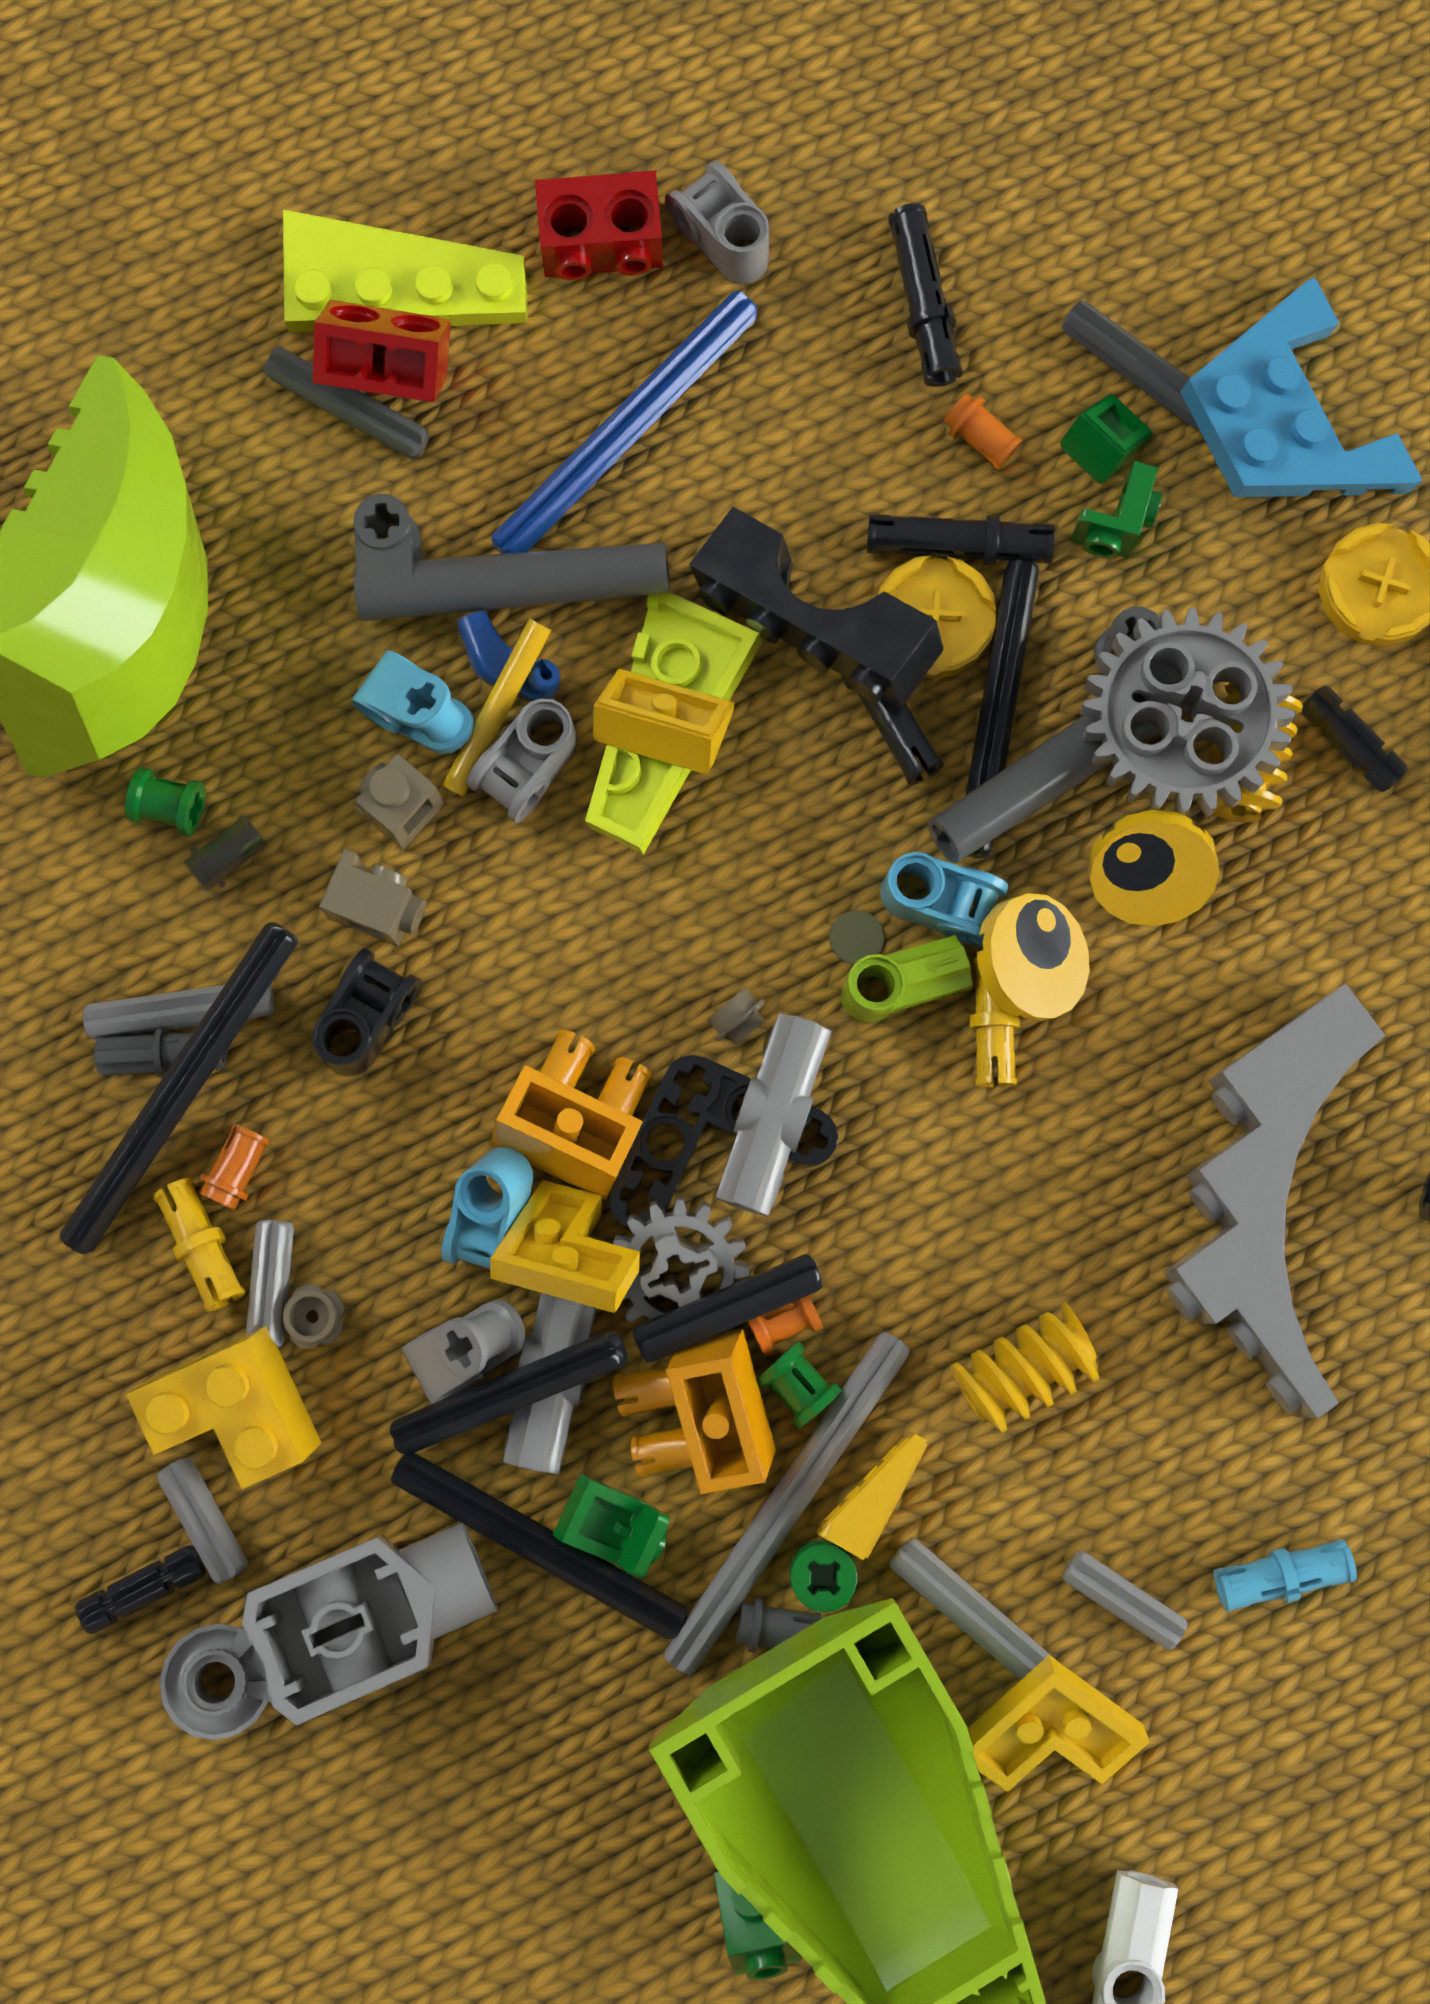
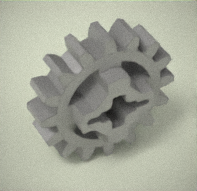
M677 1196L673 1212L664 1213L662 1206L655 1200L650 1202L651 1219L647 1222H644L634 1214L628 1217L627 1224L634 1235L632 1238L616 1235L613 1244L639 1251L644 1242L653 1236L657 1249L652 1261L641 1266L623 1298H630L632 1301L625 1315L629 1322L638 1319L643 1314L651 1320L672 1311V1309L661 1307L649 1299L658 1294L676 1301L679 1307L702 1298L701 1288L706 1276L717 1272L719 1267L723 1266L722 1276L714 1292L735 1284L733 1283L734 1279L750 1276L749 1264L733 1260L734 1256L746 1249L743 1238L726 1239L725 1235L732 1226V1220L728 1216L712 1223L708 1220L710 1216V1203L703 1201L695 1213L686 1212L684 1197ZM677 1227L697 1230L706 1235L711 1242L706 1240L697 1244L679 1235ZM679 1255L683 1263L694 1261L695 1264L689 1268V1279L687 1281L679 1282L675 1274L663 1275L668 1270V1257Z

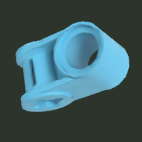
M386 650L351 700V703L362 714L382 728L394 734L400 733L439 754L453 753L462 748L469 741L474 730L475 719L472 712L462 702L450 697L449 688L437 675L417 667L405 657L391 650Z
M912 852L904 854L894 861L881 883L880 895L883 905L889 913L899 919L936 930L946 937L956 935L959 942L983 947L984 934L979 935L982 922L994 908L998 898L1006 896L1008 884L990 873L961 867L929 856L926 853ZM905 873H912L921 877L926 883L927 897L920 900H912L903 896L897 886V877ZM975 898V903H974V906H973L971 915H970V917H969V911H970V908H971L973 899Z
M509 1147L491 1149L458 1178L455 1185L450 1221L442 1243L441 1255L443 1261L454 1265L459 1260L490 1269L491 1256L529 1201L533 1184V1170L529 1161L522 1153ZM486 1176L494 1179L500 1185L503 1194L493 1190Z

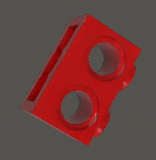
M656 170L535 180L540 250L545 277L558 276L564 280H580L593 273L619 272L623 275L634 276L646 273L650 269L663 268L662 232ZM627 223H635L642 226L641 229L634 232H624L618 229ZM567 228L582 230L580 234L573 237L559 235L562 230Z
M330 299L314 324L312 383L435 403L447 379L451 319Z

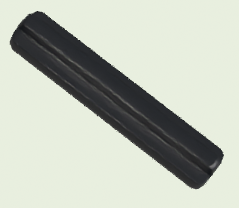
M803 1254L636 1325L633 1329V1337L643 1359L646 1362H654L819 1291L823 1287L821 1274L812 1257L808 1254Z

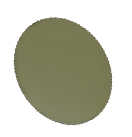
M850 911L842 914L833 923L829 936L830 945L834 953L841 960L855 964L859 959L867 955L880 953L884 944L883 928L879 921L871 914L864 911Z

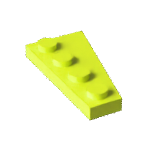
M283 210L284 322L289 333L314 332L315 321L330 299L451 319V326L528 323L526 264L523 255Z
M671 592L648 595L646 602L648 608L642 632L637 634L631 655L633 658L631 672L730 701L762 644L759 632ZM606 745L585 819L590 829L644 855L691 770Z

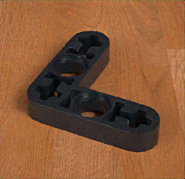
M697 1055L682 1056L670 1065L611 1190L609 1198L611 1211L620 1224L630 1229L627 1224L629 1206L624 1200H621L623 1192L626 1189L636 1192L645 1176V1173L642 1171L632 1170L637 1159H641L654 1171L673 1174L669 1184L666 1186L659 1179L655 1178L649 1192L650 1199L652 1201L657 1200L662 1206L664 1213H666L706 1125L732 1137H737L738 1133L733 1132L736 1122L732 1116V1107L739 1097L746 1094L751 1078ZM694 1069H698L704 1072L703 1084L711 1089L707 1096L696 1094L692 1098L687 1109V1115L699 1116L696 1125L691 1127L678 1115L659 1111L665 1101L676 1109L682 1096V1087L675 1083V1079L679 1074L689 1077ZM813 1106L810 1108L804 1129L809 1121L816 1122L821 1126L819 1137L827 1141L823 1150L813 1147L808 1155L799 1153L797 1149L795 1153L790 1152L787 1162L804 1168L818 1167L828 1161L835 1151L838 1141L837 1127L831 1117ZM659 1126H673L684 1137L683 1151L673 1160H657L648 1150V1137ZM642 1211L638 1215L644 1222L651 1219L650 1212Z

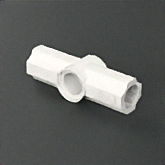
M1117 1870L1102 1951L1096 1956L1092 1967V1982L1095 1987L1092 2004L1165 2003V1987L1162 1982V1975L1178 1893V1887L1174 1883L1162 1880L1154 1875L1133 1870ZM1129 1970L1143 1973L1141 1988L1135 1995L1128 1998H1118L1113 1995L1114 1982L1121 1973Z

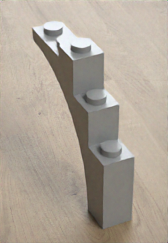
M1346 983L1324 996L1208 1080L1216 1090L1212 1094V1099L1220 1113L1231 1124L1237 1125L1240 1123L1246 1131L1186 1175L1194 1186L1189 1191V1194L1198 1210L1210 1222H1215L1218 1219L1224 1228L1163 1271L1172 1284L1166 1289V1292L1177 1310L1188 1321L1197 1318L1201 1325L1216 1324L1227 1316L1232 1323L1226 1328L1230 1339L1246 1358L1252 1360L1257 1357L1269 1373L1271 1379L1266 1382V1386L1276 1402L1290 1415L1296 1411L1300 1417L1317 1419L1339 1402L1310 1355L1293 1309L1284 1256L1286 1202L1298 1152L1318 1109L1346 1071L1385 1036Z

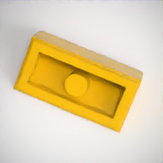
M618 669L593 705V737L596 741L707 774L715 762L734 711V702Z

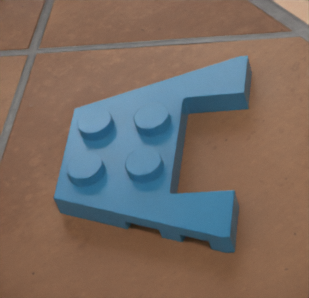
M1316 278L1309 279L1191 377L1180 393L1234 497L1308 496L1313 490H1339L1341 495H1363L1368 489H1390V495L1411 492L1423 480L1398 433L1353 450L1345 451L1291 350L1330 336L1340 324Z

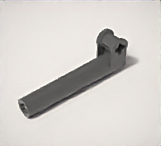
M388 494L373 495L360 503L355 512L356 567L354 571V591L358 613L363 621L670 593L666 543L422 560L419 527L409 516L408 510L399 499ZM396 523L397 526H392L388 530V524ZM388 530V537L380 539L379 536L386 534Z
M1130 607L1123 610L1113 620L1111 627L1097 639L1094 647L1095 662L1101 652L1111 654L1114 651L1112 643L1116 634L1120 632L1135 641L1133 629L1138 619L1143 618L1155 631L1157 630L1160 617L1154 611L1145 607ZM1157 663L1150 666L1152 676L1160 683L1172 685L1180 682L1179 673L1174 667L1165 663ZM1132 694V699L1135 702L1141 703L1146 701L1141 694ZM1182 703L1180 706L1182 709L1181 718L1191 712L1193 707ZM1085 716L1081 717L928 821V829L941 853L954 863L961 861L1111 764L1112 762L1110 761L1104 764L1093 765L1091 759L1094 752L1102 745V741H1084L1082 737L1085 728L1098 720ZM1140 721L1130 726L1133 736L1141 743H1144L1160 732L1155 725L1149 722Z

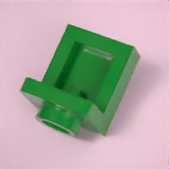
M1134 461L1123 484L1115 516L1082 509L1074 526L1070 541L1082 545L1086 552L1100 558H1116L1118 556L1129 558L1140 536L1142 527L1152 529L1160 507L1162 493L1152 490L1158 467Z
M580 1474L553 1536L565 1544L612 1562L629 1574L643 1579L650 1564L660 1557L667 1539L666 1529L670 1517L642 1499Z
M715 1872L714 1877L727 1955L734 1974L747 1973V1978L751 1980H765L784 1974L788 1970L787 1964L796 1963L801 1960L800 1954L787 1941L784 1942L763 1921V1916L741 1893L738 1895L720 1876L719 1872Z

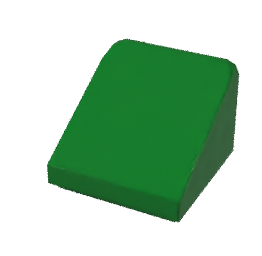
M1110 393L1078 416L1061 440L1060 446L1097 482L1103 483L1134 456L1152 438L1154 433L1114 394Z

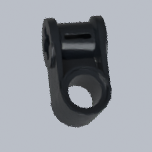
M366 948L360 950L348 965L336 993L315 1024L312 1038L313 1046L319 1057L335 1073L344 1076H356L367 1071L375 1062L394 1028L403 1020L419 992L421 979L412 974L405 978L375 961V953ZM344 1029L360 1031L361 1043L354 1053L343 1057L331 1054V1042L338 1032Z

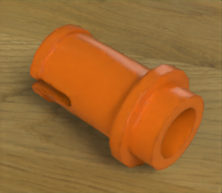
M966 393L949 411L943 422L951 428L949 435L952 438L958 435L961 436L998 471L1017 451L1023 440L1019 436L1014 435L983 407L985 400L981 396L975 400L969 393Z
M233 1123L230 1128L231 1132L209 1176L202 1173L200 1180L205 1183L199 1194L235 1210L240 1199L247 1200L249 1195L244 1193V1190L265 1148L269 1146L271 1141Z

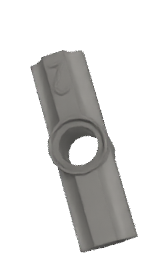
M779 1013L765 1048L764 1059L757 1078H751L733 1131L738 1134L715 1199L750 1213L765 1217L769 1216L784 1177L783 1172L790 1152H796L814 1099L810 1097V1093L831 1030L820 1026L816 1022L798 1016Z
M541 1293L532 1335L528 1334L526 1336L518 1368L589 1339L597 1308ZM585 1383L514 1411L509 1427L506 1448L504 1449L503 1463L540 1472L559 1474L574 1405H580Z

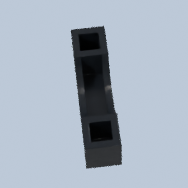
M735 507L731 508L689 564L700 587L698 595L710 608L723 615H727L731 610L745 618L749 627L759 632L760 637L764 640L776 644L781 639L795 647L798 655L814 669L826 673L831 668L848 678L849 685L869 701L878 702L882 698L901 709L944 650L937 620L885 591L861 605L836 610L818 608L797 598L789 590L793 562L783 534Z

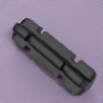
M1324 685L1318 688L1302 704L1301 713L1315 727L1321 724L1326 729L1323 735L1356 769L1363 766L1368 771L1364 777L1378 791L1384 792L1389 790L1406 774L1408 770L1407 764L1393 750L1387 754L1381 748L1385 742L1351 708L1345 711L1340 706L1343 700L1329 686Z
M193 1545L183 1547L165 1556L164 1563L160 1560L153 1562L107 1586V1592L102 1589L79 1600L75 1605V1610L85 1632L94 1634L116 1623L117 1616L121 1619L128 1617L174 1593L175 1586L181 1589L203 1578L206 1574L205 1566Z

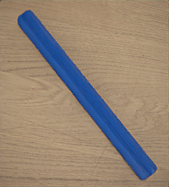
M741 291L732 292L492 534L491 539L496 550L500 554L527 552L756 320L757 307L754 302Z

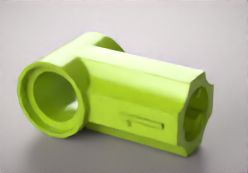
M953 935L885 956L881 954L867 955L859 959L850 969L841 990L842 1005L846 1012L855 1020L864 1023H874L888 1017L890 1013L968 991L973 987L970 972L971 966L964 946L960 944L957 936ZM865 976L879 978L884 982L888 990V999L882 1002L866 1000L858 991L857 980Z

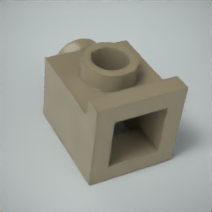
M396 754L387 765L381 762L366 774L358 788L361 794L355 800L358 805L355 808L357 812L403 851L445 805L436 785L399 754Z
M344 849L319 908L334 922L399 947L405 933L413 935L417 930L426 908V900L415 896L410 888L405 887L408 879L403 875L373 864L370 872L365 871V865L358 855Z

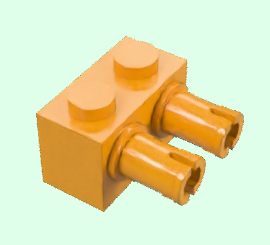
M560 1030L555 1037L556 1040L540 1072L524 1065L496 1119L490 1146L494 1148H513L522 1153L530 1165L584 1191L602 1195V1199L606 1201L643 1121L632 1115L653 1076L648 1068L639 1064L632 1080L627 1081L626 1078L633 1060L619 1057L614 1061L613 1069L598 1099L574 1089L589 1058L595 1052V1046L591 1041L581 1036L574 1052L569 1053L576 1033L569 1030Z
M743 1328L719 1333L675 1352L668 1366L629 1374L621 1373L614 1376L613 1391L615 1400L624 1398V1401L619 1402L617 1405L621 1416L627 1417L634 1413L676 1405L682 1428L632 1436L633 1461L642 1460V1462L635 1465V1470L639 1477L643 1478L650 1474L693 1466L700 1494L765 1483L776 1447Z

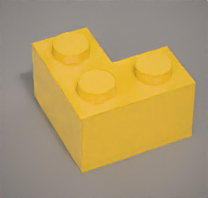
M267 1325L156 1375L126 1394L153 1455L214 1429L241 1490L302 1463L322 1444L280 1351L269 1334Z

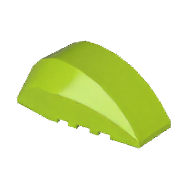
M100 355L96 356L69 405L70 415L77 416L70 430L56 428L48 443L49 454L56 455L47 472L33 470L24 486L25 496L32 498L25 511L11 509L0 531V721L27 775L42 778L98 761L143 738L176 705L196 664L208 614L207 557L172 435L142 387L115 358Z
M893 1598L820 1619L707 1687L649 1744L650 1753L720 1876L738 1895L741 1893L763 1916V1921L784 1942L787 1941L813 1968L814 1974L847 2004H1046L1025 1927L1020 1918L1011 1887L1012 1882L1005 1857L1001 1852L991 1817L992 1812L986 1791L981 1782L974 1758V1749L967 1726Z

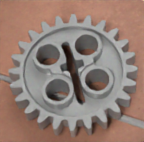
M1196 608L1189 609L1182 625H1176L1169 610H1163L1158 620L1157 630L1154 631L1147 621L1140 618L1133 629L1135 641L1119 632L1115 635L1112 643L1117 656L1106 652L1099 654L1095 666L1103 675H1089L1084 687L1086 691L1098 698L1085 700L1080 709V715L1098 721L1088 725L1082 737L1084 741H1102V745L1094 752L1091 762L1093 765L1104 764L1110 761L1113 763L1114 768L1106 783L1112 786L1125 778L1131 782L1132 785L1127 796V801L1130 803L1145 791L1152 794L1151 810H1160L1166 799L1174 800L1176 812L1186 815L1192 801H1197L1204 815L1210 816L1216 809L1217 795L1229 807L1233 808L1242 799L1239 785L1247 791L1256 793L1264 783L1258 770L1273 774L1281 763L1278 757L1270 750L1284 751L1291 742L1292 737L1277 728L1289 725L1295 717V711L1277 706V704L1287 699L1293 688L1289 684H1273L1272 679L1278 674L1284 664L1281 660L1262 663L1259 658L1268 644L1265 639L1249 647L1242 642L1246 633V624L1241 623L1228 634L1222 631L1223 616L1220 612L1214 615L1207 627L1199 625ZM1157 663H1165L1174 667L1179 673L1180 682L1172 685L1160 683L1152 676L1150 666ZM1218 682H1227L1234 685L1241 694L1242 702L1237 704L1222 702L1214 694L1212 685ZM1139 693L1146 701L1141 703L1135 702L1132 699V694ZM1182 703L1193 707L1192 717L1194 719L1192 723L1180 719L1182 715L1180 706ZM1140 721L1149 722L1160 731L1162 741L1153 745L1143 744L1133 736L1130 726ZM1236 723L1241 726L1242 732L1235 733L1226 724ZM1202 740L1216 744L1222 751L1223 762L1207 764L1201 761L1195 754L1193 744Z

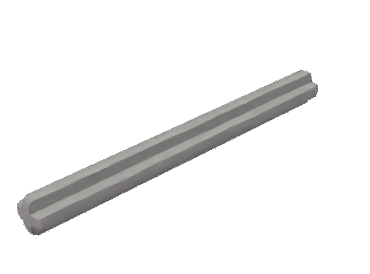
M882 1332L878 1335L842 1388V1391L838 1394L681 1626L678 1634L666 1648L664 1658L680 1672L690 1676L698 1669L909 1356V1347L888 1332Z

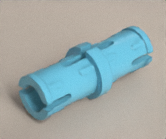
M1344 1539L1291 1552L1282 1547L1270 1550L1269 1557L1241 1565L1214 1569L1217 1594L1226 1612L1277 1599H1282L1284 1603L1299 1601L1302 1593L1331 1585L1355 1582L1357 1579L1354 1558Z

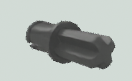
M157 1028L154 1035L102 1037L95 1044L94 1063L98 1073L104 1076L156 1073L158 1078L163 1079L193 1032L168 1034L165 1028ZM227 1050L214 1069H226Z

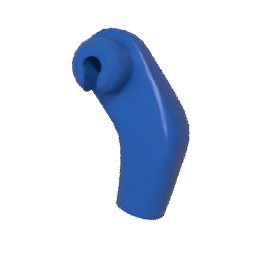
M478 611L460 618L457 621V626L474 672L481 680L494 687L513 649L499 636L485 611ZM536 659L517 697L529 702L541 698L552 699L559 689L560 672L558 667L549 660Z

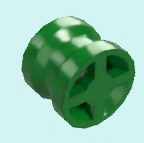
M827 1540L808 1542L798 1549L791 1560L789 1576L793 1592L799 1601L809 1609L823 1613L836 1611L847 1604L855 1593L858 1580L855 1564L848 1553L834 1543Z

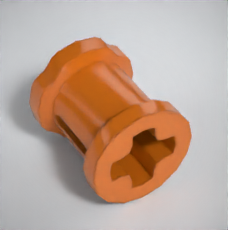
M809 1295L747 1321L764 1357L774 1352L775 1344L808 1328L813 1332L823 1328Z

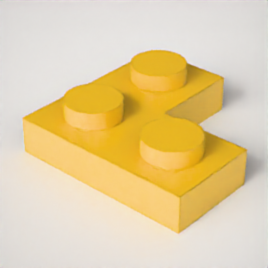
M542 1180L491 1256L490 1279L615 1313L639 1272L640 1251L589 1238V1235L602 1216V1195Z
M1050 1655L1045 1657L967 1728L974 1749L973 1754L978 1771L1007 1792L1054 1750L1103 1784L1150 1743L1144 1724Z

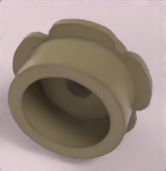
M747 987L744 988L707 1019L719 1033L714 1039L720 1042L726 1036H729L737 1045L765 1022V1019L758 1012L765 1005V1000L761 999L758 1002Z
M316 1284L303 1285L293 1292L292 1297L282 1307V1328L290 1334V1340L301 1348L314 1349L320 1343L330 1344L339 1337L343 1330L344 1324L341 1320V1315L344 1313L343 1302L333 1290L323 1291ZM312 1310L319 1313V1319L315 1323L309 1322L307 1318L308 1313Z

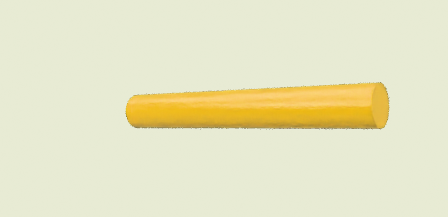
M529 618L475 721L474 730L469 741L461 748L442 784L444 787L456 794L465 796L469 789L466 785V780L471 769L480 756L492 745L552 630Z

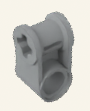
M717 160L710 162L705 166V175L682 192L672 190L665 196L666 207L676 226L689 240L695 242L725 278L739 284L751 283L759 279L766 272L769 265L768 219L764 212L740 188L734 176L721 162ZM740 240L753 243L746 247L732 245V243Z
M541 698L529 702L522 708L518 716L497 742L492 744L480 756L468 775L466 785L473 791L482 789L507 808L508 818L513 822L519 823L523 821L538 805L551 782L577 750L578 736L567 709L553 699ZM556 722L563 726V733L554 744L540 746L532 742V734L540 724ZM501 777H504L505 779H507L510 783H512V784H513L514 786H516L517 788L512 787L510 784H508V783H507L505 780H503Z
M496 1299L481 1305L463 1318L457 1317L444 1322L403 1346L401 1350L430 1404H433L464 1391L482 1380L485 1373L516 1355L523 1348L525 1327L520 1315L513 1306L505 1301Z

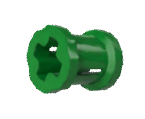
M143 766L139 767L133 774L126 793V819L134 823H141L144 819L167 824L176 827L180 835L192 836L197 830L203 815L206 789L201 781L191 780L188 784L156 777L152 769Z
M800 1341L792 1345L757 1377V1382L761 1387L769 1385L795 1416L792 1422L798 1429H801L819 1414L842 1391L837 1383L828 1384L803 1356L805 1347Z

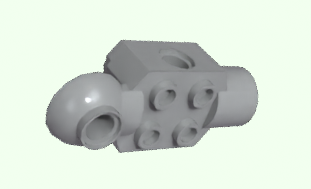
M463 1523L458 1524L401 1550L382 1535L247 1593L242 1619L243 1629L224 1624H213L196 1628L178 1640L164 1660L159 1684L162 1704L173 1723L193 1737L209 1740L232 1737L255 1723L269 1701L272 1703L273 1708L295 1725H299L427 1668L432 1661L434 1639L498 1611L486 1574ZM210 1662L224 1663L232 1670L235 1685L229 1697H214L204 1687L203 1674Z

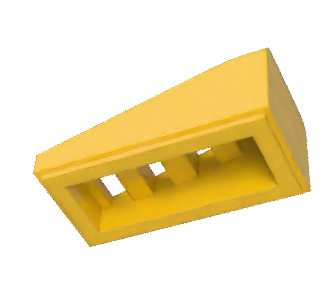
M912 1432L906 1437H902L821 1522V1526L817 1530L818 1535L862 1560L865 1557L868 1559L928 1446L926 1444L927 1440Z

